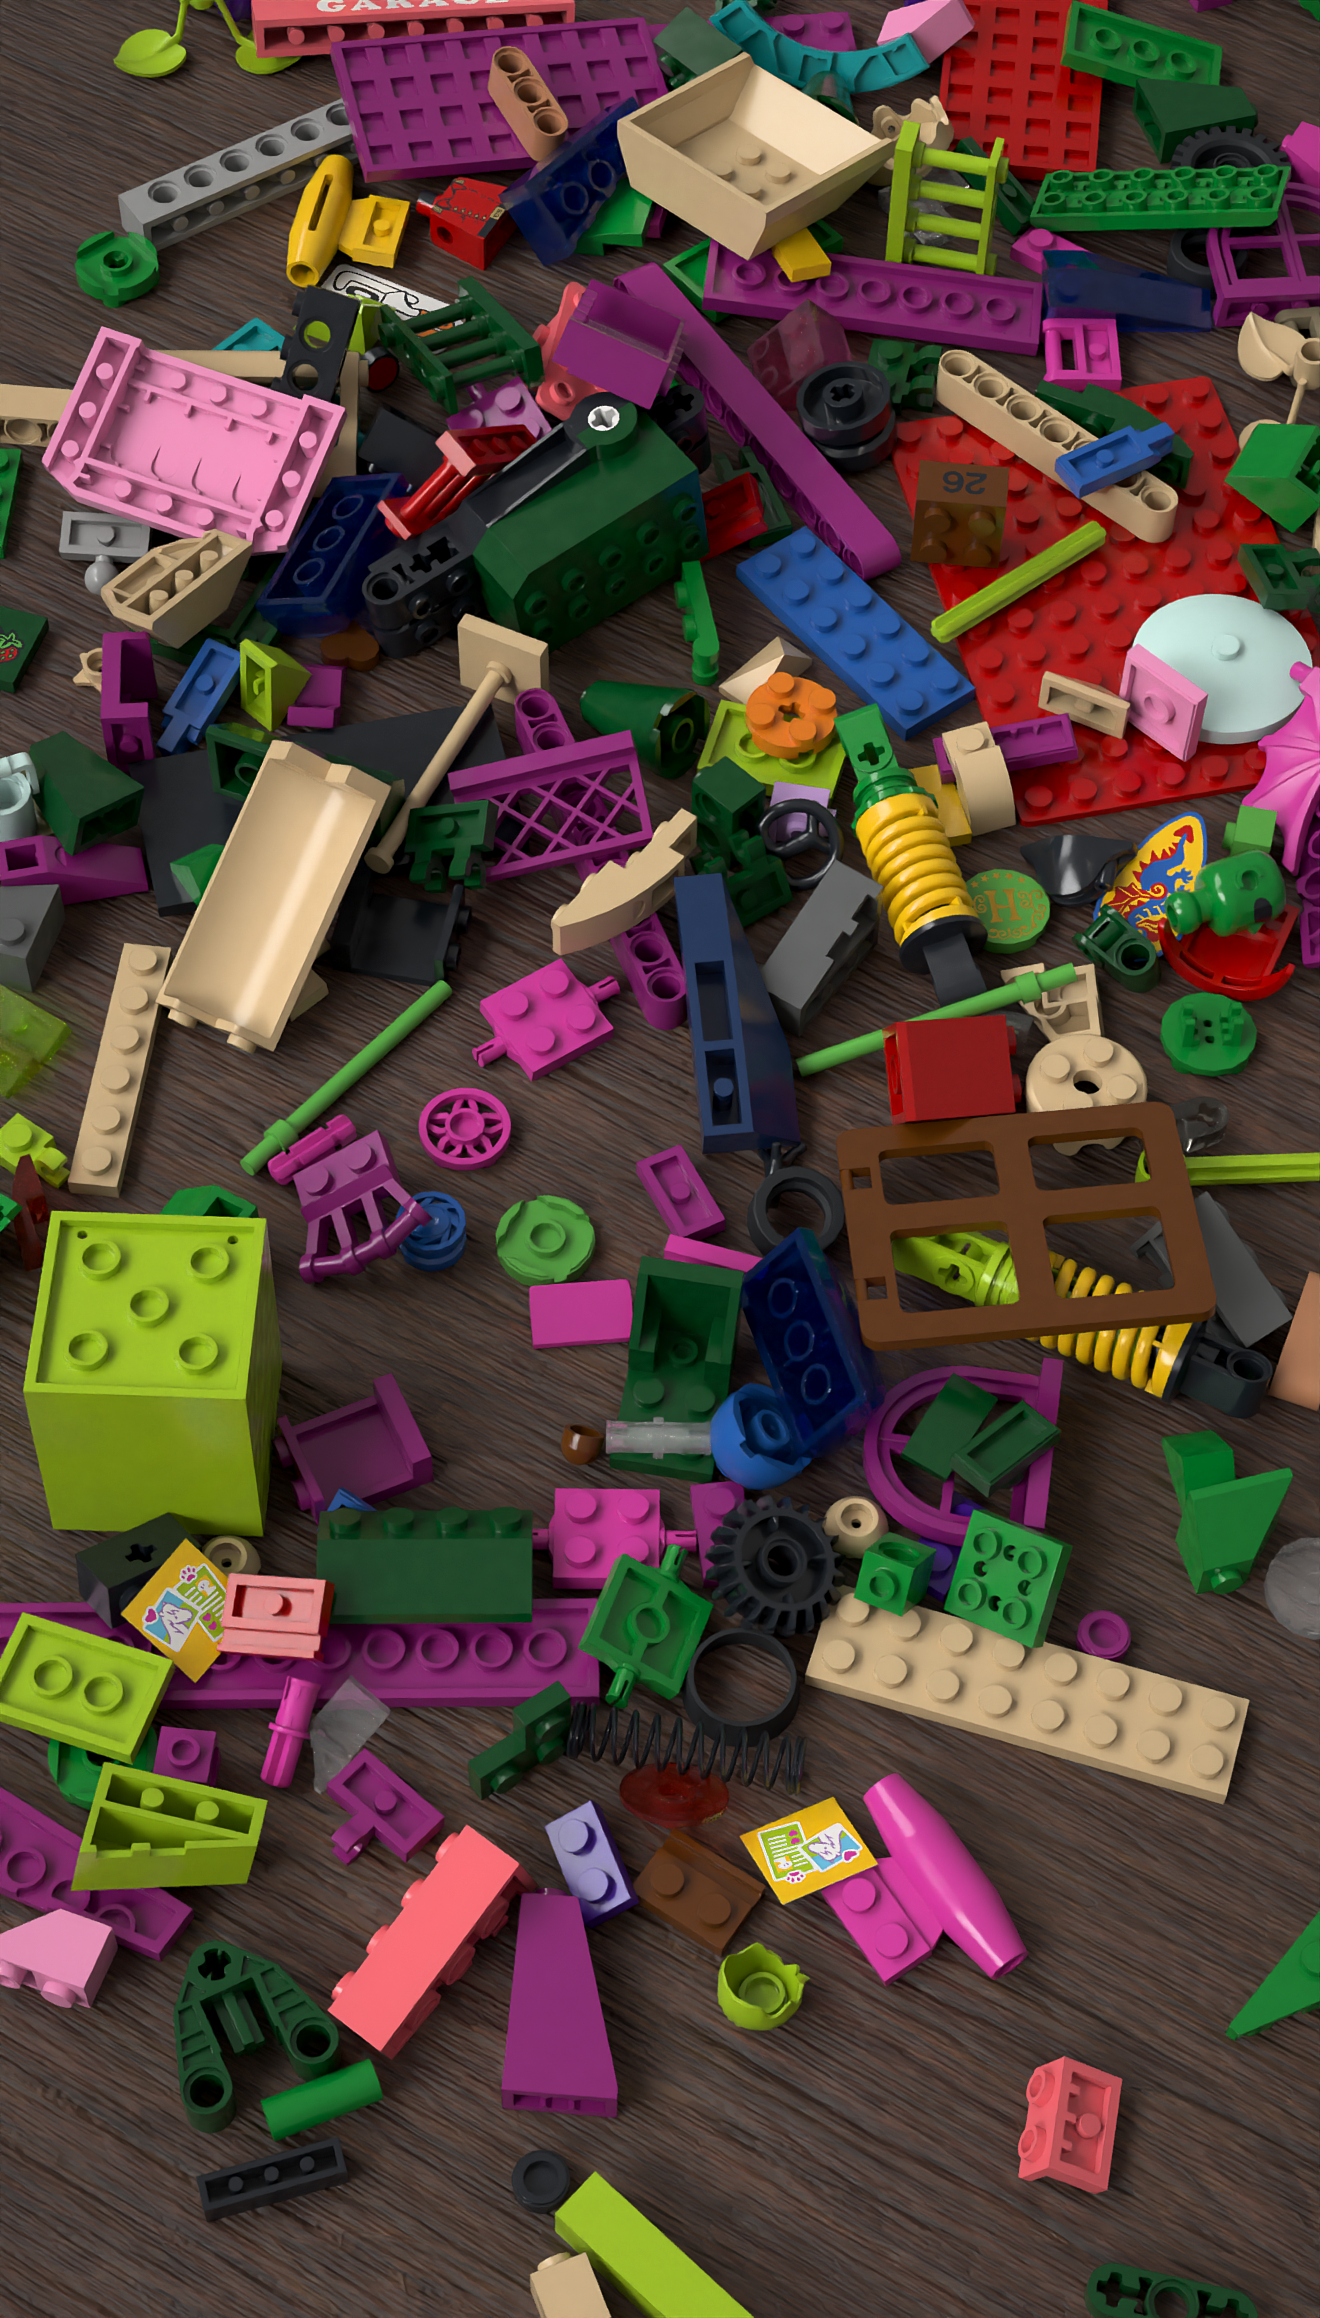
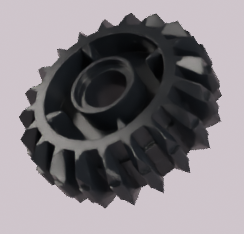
M771 1495L762 1496L756 1503L752 1500H746L737 1507V1511L730 1510L721 1519L722 1526H718L712 1531L709 1539L714 1545L706 1550L704 1556L706 1560L714 1564V1566L706 1571L704 1579L719 1583V1587L712 1592L711 1599L720 1600L725 1598L729 1603L725 1608L724 1617H731L739 1613L742 1616L741 1627L743 1629L749 1630L757 1623L758 1630L763 1631V1634L772 1635L776 1630L780 1639L790 1638L795 1634V1630L799 1634H806L814 1628L815 1623L820 1624L826 1620L831 1612L828 1605L835 1606L842 1596L835 1587H841L847 1578V1575L836 1569L845 1562L846 1555L833 1552L831 1548L838 1542L839 1535L826 1536L822 1531L827 1517H820L812 1521L809 1518L810 1504H803L794 1511L791 1496L783 1497L777 1503L774 1502ZM768 1558L774 1559L780 1564L783 1576L777 1575L771 1570Z

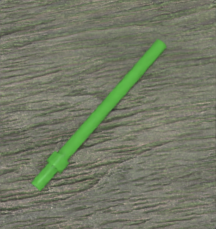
M1072 962L1037 975L1031 971L1014 977V983L906 1021L976 1017L1021 1000L1025 1005L1042 999L1041 993L1078 981ZM882 1029L797 1058L796 1061L801 1076L805 1077L884 1049Z
M439 980L285 1121L277 1120L264 1132L265 1139L240 1161L242 1168L253 1176L275 1155L283 1151L287 1152L290 1146L299 1141L298 1134L452 995L450 986L446 982Z

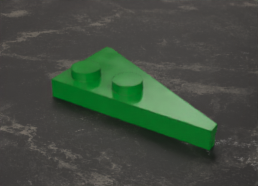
M1320 1911L1230 2023L1225 2034L1233 2041L1245 2035L1254 2036L1272 2027L1273 2023L1301 2011L1305 2014L1320 2008Z

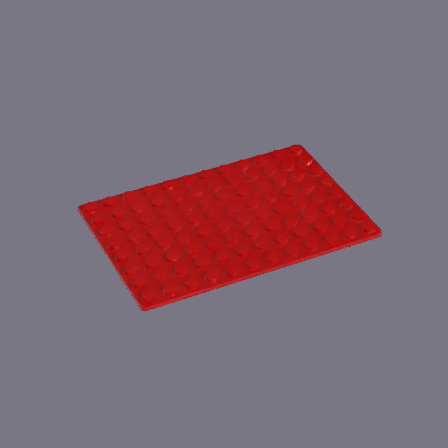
M1201 376L1120 389V392L1111 391L1137 404L1162 422H1166L1194 452L1189 483L1186 489L1165 483L1176 491L1178 504L1172 534L1168 539L1158 543L1146 542L1138 538L1081 498L1078 499L1074 493L957 414L897 424V443L890 453V458L912 521L914 520L920 460L1009 468L1007 508L998 568L928 563L945 612L1091 521H1097L1101 527H1104L1107 533L1103 545L954 638L969 682L976 688L975 699L983 722L986 721L989 728L1058 715L1038 707L1042 678L1046 671L1100 685L1119 696L1127 651L1133 647L1135 637L1143 623L1153 613L1169 603L1182 598L1204 594L1232 595L1260 603L1237 560L1240 545L1281 543L1269 515L1224 481L1241 449L1210 378ZM1306 606V609H1287L1282 612L1275 611L1288 620L1301 634L1310 651L1313 669L1315 666L1320 668V636L1308 607ZM1070 720L1078 749V759L1010 771L1008 775L1013 792L1015 813L1019 823L1024 827H1035L1255 789L1266 767V752H1262L1259 749L1258 742L1260 740L1241 744H1216L1198 740L1196 754L1184 762L1129 721H1127L1123 738L1119 739Z

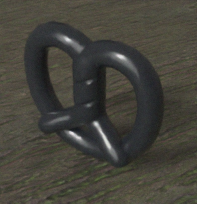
M799 798L776 803L760 815L755 825V836L758 835L763 838L766 854H771L781 859L790 890L806 891L817 887L835 859L842 862L845 846L841 828L831 812L816 800ZM791 813L807 814L805 831L781 843L773 842L769 835V828L775 820ZM820 822L824 826L829 840L819 834ZM814 847L829 855L826 862L817 871L808 876L794 877L786 869L785 863L787 860Z

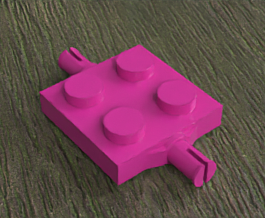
M560 958L481 1000L480 1012L493 1028L495 1038L477 1048H473L472 1054L476 1062L478 1061L480 1067H484L505 1054L521 1066L532 1082L613 1038L614 1028L600 1011L598 1004L620 993L617 981H614V977L609 975L594 985L586 987L576 979Z
M555 1488V1513L549 1523V1529H533V1550H549V1557L553 1564V1589H603L615 1559L623 1553L646 1566L659 1568L664 1558V1552L670 1544L681 1546L679 1551L685 1548L688 1552H696V1530H665V1525L660 1516L659 1489Z

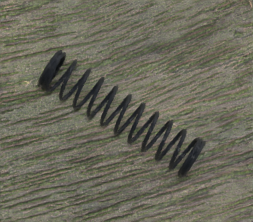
M577 1700L574 1704L567 1742V1757L569 1759L573 1757L575 1760L580 1755L590 1727V1755L594 1763L598 1762L604 1753L612 1728L611 1754L613 1763L617 1767L623 1762L633 1733V1761L636 1769L639 1770L647 1760L655 1734V1767L660 1774L668 1765L677 1736V1772L682 1777L690 1767L699 1737L698 1771L702 1781L708 1778L720 1742V1777L723 1784H726L730 1781L742 1744V1783L747 1788L754 1779L764 1746V1787L768 1792L775 1784L786 1748V1791L789 1795L794 1793L795 1796L800 1793L808 1741L806 1736L804 1738L798 1736L796 1739L792 1769L791 1737L788 1733L783 1737L769 1782L770 1738L769 1733L765 1730L760 1737L752 1768L747 1779L748 1731L745 1726L739 1732L726 1775V1726L722 1723L718 1727L710 1758L704 1772V1722L702 1719L698 1721L682 1770L683 1720L680 1716L675 1720L668 1748L661 1765V1715L659 1712L655 1714L639 1763L640 1713L637 1709L632 1713L623 1748L617 1760L618 1708L616 1705L611 1709L604 1737L596 1756V1704L594 1702L590 1704L587 1718V1703L585 1700L583 1702Z

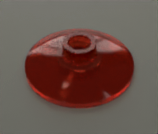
M655 1763L644 1765L639 1770L634 1769L627 1773L621 1780L619 1788L621 1803L629 1812L645 1821L669 1829L699 1826L712 1822L724 1814L729 1804V1791L722 1780L710 1773L708 1778L702 1781L699 1776L698 1767L690 1765L687 1773L682 1777L677 1772V1763H668L666 1769L660 1774L656 1770Z

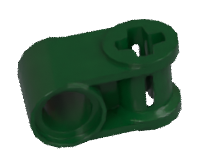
M1104 904L1099 909L1101 915L1082 934L1076 933L1071 938L1077 949L1089 961L1103 968L1126 989L1132 992L1144 993L1150 991L1157 986L1161 979L1162 970L1155 946L1149 939L1132 927L1117 910L1107 904ZM1141 958L1149 961L1140 970L1127 969L1129 963L1135 959Z

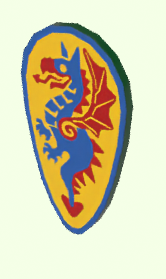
M1193 811L1185 812L1168 820L1150 833L1137 846L1139 849L1137 856L1118 871L1113 890L1103 892L1098 897L1093 912L1095 921L1101 915L1099 909L1104 904L1113 907L1132 927L1152 942L1158 959L1164 957L1159 943L1158 923L1160 918H1167L1164 908L1166 898L1178 890L1194 891L1197 873L1207 863V833L1204 819L1200 814ZM1172 929L1177 940L1181 942L1183 935L1174 932ZM1139 958L1133 960L1131 963L1140 964L1147 963L1149 961L1146 959Z

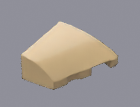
M1044 963L1002 970L1001 978L1004 985L1015 982L1014 977L1031 971L1037 975L1045 972L1046 969ZM1094 964L1074 967L1078 981L1041 993L1042 999L1025 1005L1022 1000L1018 1001L1049 1043L1058 1038L1075 1034H1091L1105 1037L1098 977Z

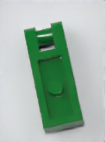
M700 560L682 562L681 581L674 583V592L677 608H685L686 615H682L685 642H693L692 657L694 662L692 664V679L698 685L709 686L718 679L719 665L717 660L719 658L720 644Z

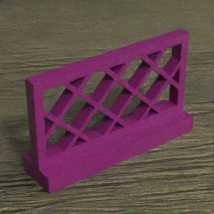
M631 730L448 773L450 789L455 803L489 799L499 806L496 830L506 816L525 826L512 845L495 837L494 846L506 853L497 866L486 868V883L645 846L652 841L654 832L640 769L641 764L638 750ZM630 770L633 782L622 797L603 787L612 774ZM579 783L589 789L576 808L557 798L566 785ZM532 793L543 799V801L529 819L512 808L520 796ZM597 794L616 804L603 824L585 814V811ZM634 796H636L638 807L630 803ZM552 805L570 815L557 835L539 825ZM624 810H627L640 818L643 831L623 836L614 831L612 827ZM578 821L597 830L589 844L575 846L566 840ZM533 831L551 841L543 855L530 857L520 851Z

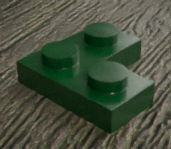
M559 1680L513 1709L512 1734L468 1761L469 1784L481 1801L494 1792L497 1794L506 1793L521 1781L523 1773L540 1762L542 1765L554 1762L567 1750L571 1722V1696Z

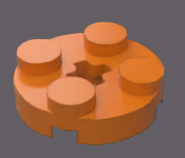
M776 672L769 676L767 683L760 685L750 695L745 712L746 729L748 727V730L751 732V740L756 747L771 756L782 759L799 758V752H807L812 749L813 754H816L825 749L835 735L836 727L833 718L837 717L836 697L831 690L823 688L811 680L792 677L785 672ZM794 713L802 718H793L791 722L783 720L784 714Z

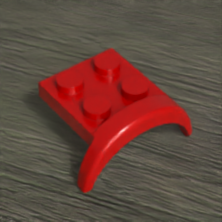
M1286 904L1283 913L1278 918L1264 923L1254 935L1244 930L1227 937H1220L1205 922L1195 932L1183 935L1181 942L1175 937L1170 927L1169 919L1162 917L1158 923L1159 943L1171 968L1190 984L1206 992L1224 995L1233 1000H1261L1279 991L1288 982L1296 966L1289 963L1284 969L1274 973L1295 927L1300 909Z

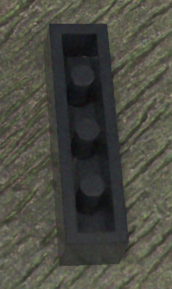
M339 2137L196 2176L207 2223L349 2183Z

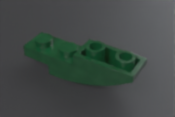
M1041 380L1035 391V397L1098 439L1130 425L1134 430L1140 429L1143 432L1163 423L1132 401L1089 382L1083 393ZM1175 433L1172 445L1173 451L1161 457V461L1145 470L1164 483L1186 489L1189 483L1194 452Z

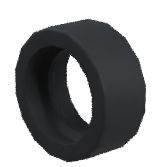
M1179 228L1171 238L1167 258L1166 273L1171 283L1180 291L1194 297L1217 298L1210 267L1200 266L1185 257L1194 252H1206L1209 228ZM1232 228L1229 238L1243 237V235ZM1232 249L1230 251L1238 279H1244L1248 249Z
M799 1166L778 1169L762 1181L748 1206L746 1224L751 1241L762 1255L779 1265L801 1267L815 1264L829 1254L844 1228L845 1211L841 1192L830 1178L814 1169ZM792 1191L803 1193L815 1200L823 1210L825 1217L824 1228L820 1235L812 1241L804 1243L790 1241L779 1235L770 1225L767 1218L768 1206L775 1196L782 1192Z

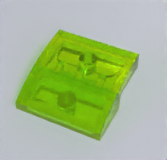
M1 984L0 1095L9 1099L23 1088L52 1058L72 1030L65 1022Z

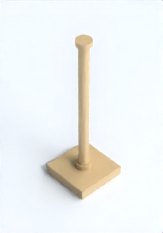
M465 613L457 626L461 685L476 690V692L377 847L370 848L365 855L364 860L372 870L382 874L390 871L394 864L392 857L407 835L410 809L425 807L493 698L495 697L515 705L517 696L527 689L538 688L549 692L547 643Z

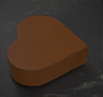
M354 619L326 636L320 644L321 660L324 665L347 666L361 672L373 669L380 660L379 644Z

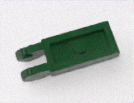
M746 446L739 449L738 459L742 469L735 471L724 452L714 454V468L721 485L748 471L757 480L765 513L763 518L764 522L768 525V530L747 540L750 547L780 541L792 534V523L763 464H759L751 447Z

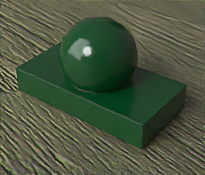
M1022 1400L951 1455L949 1467L989 1498L999 1489H1010L1019 1485L1027 1474L1028 1466L1059 1442L1061 1430Z

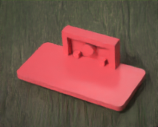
M574 281L570 282L564 289L558 314L547 326L539 325L532 335L540 344L546 382L531 389L524 383L535 403L541 409L562 421L570 418L574 407L585 397L599 392H609L567 373V367L551 361L568 320L573 315L586 290L584 286Z

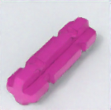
M344 1114L338 1115L326 1123L327 1129L320 1127L288 1148L290 1150L289 1154L283 1151L270 1159L267 1164L271 1176L279 1185H286L294 1180L293 1175L297 1174V1171H302L335 1153V1146L338 1145L342 1148L355 1140L357 1134L352 1121Z

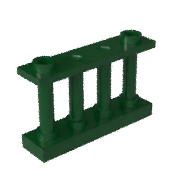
M473 276L457 281L459 298L455 299V304L404 321L388 304L379 306L382 323L378 324V333L383 346L386 349L390 348L427 388L432 400L435 403L439 402L450 415L459 413L455 391L508 373H512L513 376L518 375L530 389L546 382L540 344ZM459 320L463 322V324L421 338L416 336L417 334ZM476 337L480 340L436 356L432 353ZM491 355L497 358L455 373L449 371L450 369Z

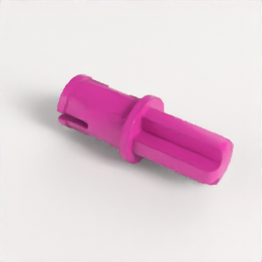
M287 1676L284 1695L275 1723L270 1722L268 1728L273 1730V1734L260 1775L261 1781L280 1788L290 1786L303 1740L310 1739L311 1733L307 1732L314 1703L321 1687L320 1684L293 1676Z

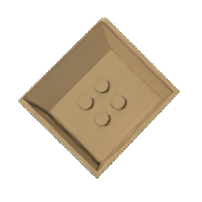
M746 52L617 121V136L630 186L747 261L838 209L895 155L896 148L893 140L888 137L883 140L877 138L757 66Z

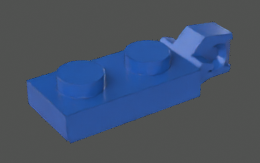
M1166 422L1143 432L1140 429L1134 430L1130 425L1058 457L1055 461V472L1074 495L1080 499L1148 469L1161 461V457L1173 451L1172 445L1175 432Z
M210 638L205 641L162 710L164 719L161 727L165 731L156 746L163 757L186 753L191 743L198 745L202 738L206 736L207 728L209 725H213L240 681L239 651Z

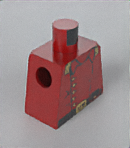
M458 177L453 180L443 195L423 190L418 198L416 211L418 214L430 218L431 241L435 246L485 271L521 223L520 190Z

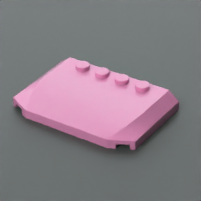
M102 326L42 458V463L45 469L79 503L184 539L200 538L203 532L217 529L252 542L253 551L251 556L289 552L348 414L345 407L304 394L301 400L146 348L142 339Z

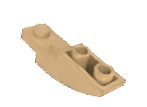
M681 808L669 822L664 821L658 826L652 841L642 852L636 851L633 853L624 868L609 860L597 874H590L584 881L580 893L569 905L563 904L560 906L552 918L553 951L559 955H565L607 941L637 925L667 903L675 895L673 877L684 876L685 858L696 847L697 817Z

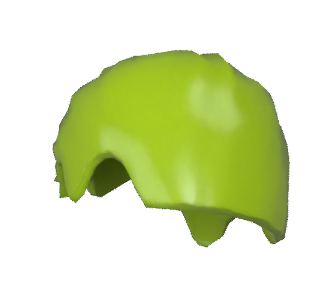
M755 1943L737 1954L728 1955L721 1964L718 1974V2004L722 2007L728 2020L734 2022L738 2027L758 2031L772 2030L775 2027L782 2026L795 2014L802 2002L804 1985L810 1978L799 1973V1965H784L780 1956L772 1950L765 1949L764 1945Z

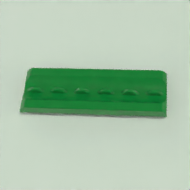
M1264 164L1258 167L1236 168L1231 165H1223L1215 169H1194L1183 166L1174 170L1138 168L1134 171H1112L1110 169H1098L1093 172L1075 173L1069 170H1059L1053 173H1046L1030 215V224L1037 229H1045L1047 231L1269 226L1279 216L1284 193L1291 175V166L1277 167L1273 164Z

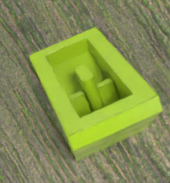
M245 639L240 643L241 708L272 732L280 726L288 713V706L295 702L312 674L281 649Z

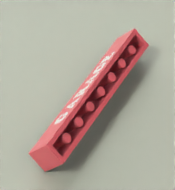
M251 0L253 38L257 58L330 54L332 42L575 22L574 0Z

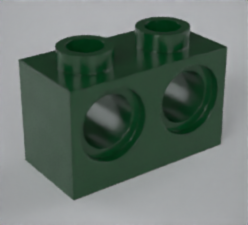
M726 755L711 767L706 766L702 768L693 779L691 814L697 817L696 844L701 849L708 851L714 859L717 857L723 858L726 868L730 871L740 862L732 852L727 837L741 829L748 831L750 839L755 836V825L765 810L766 787Z

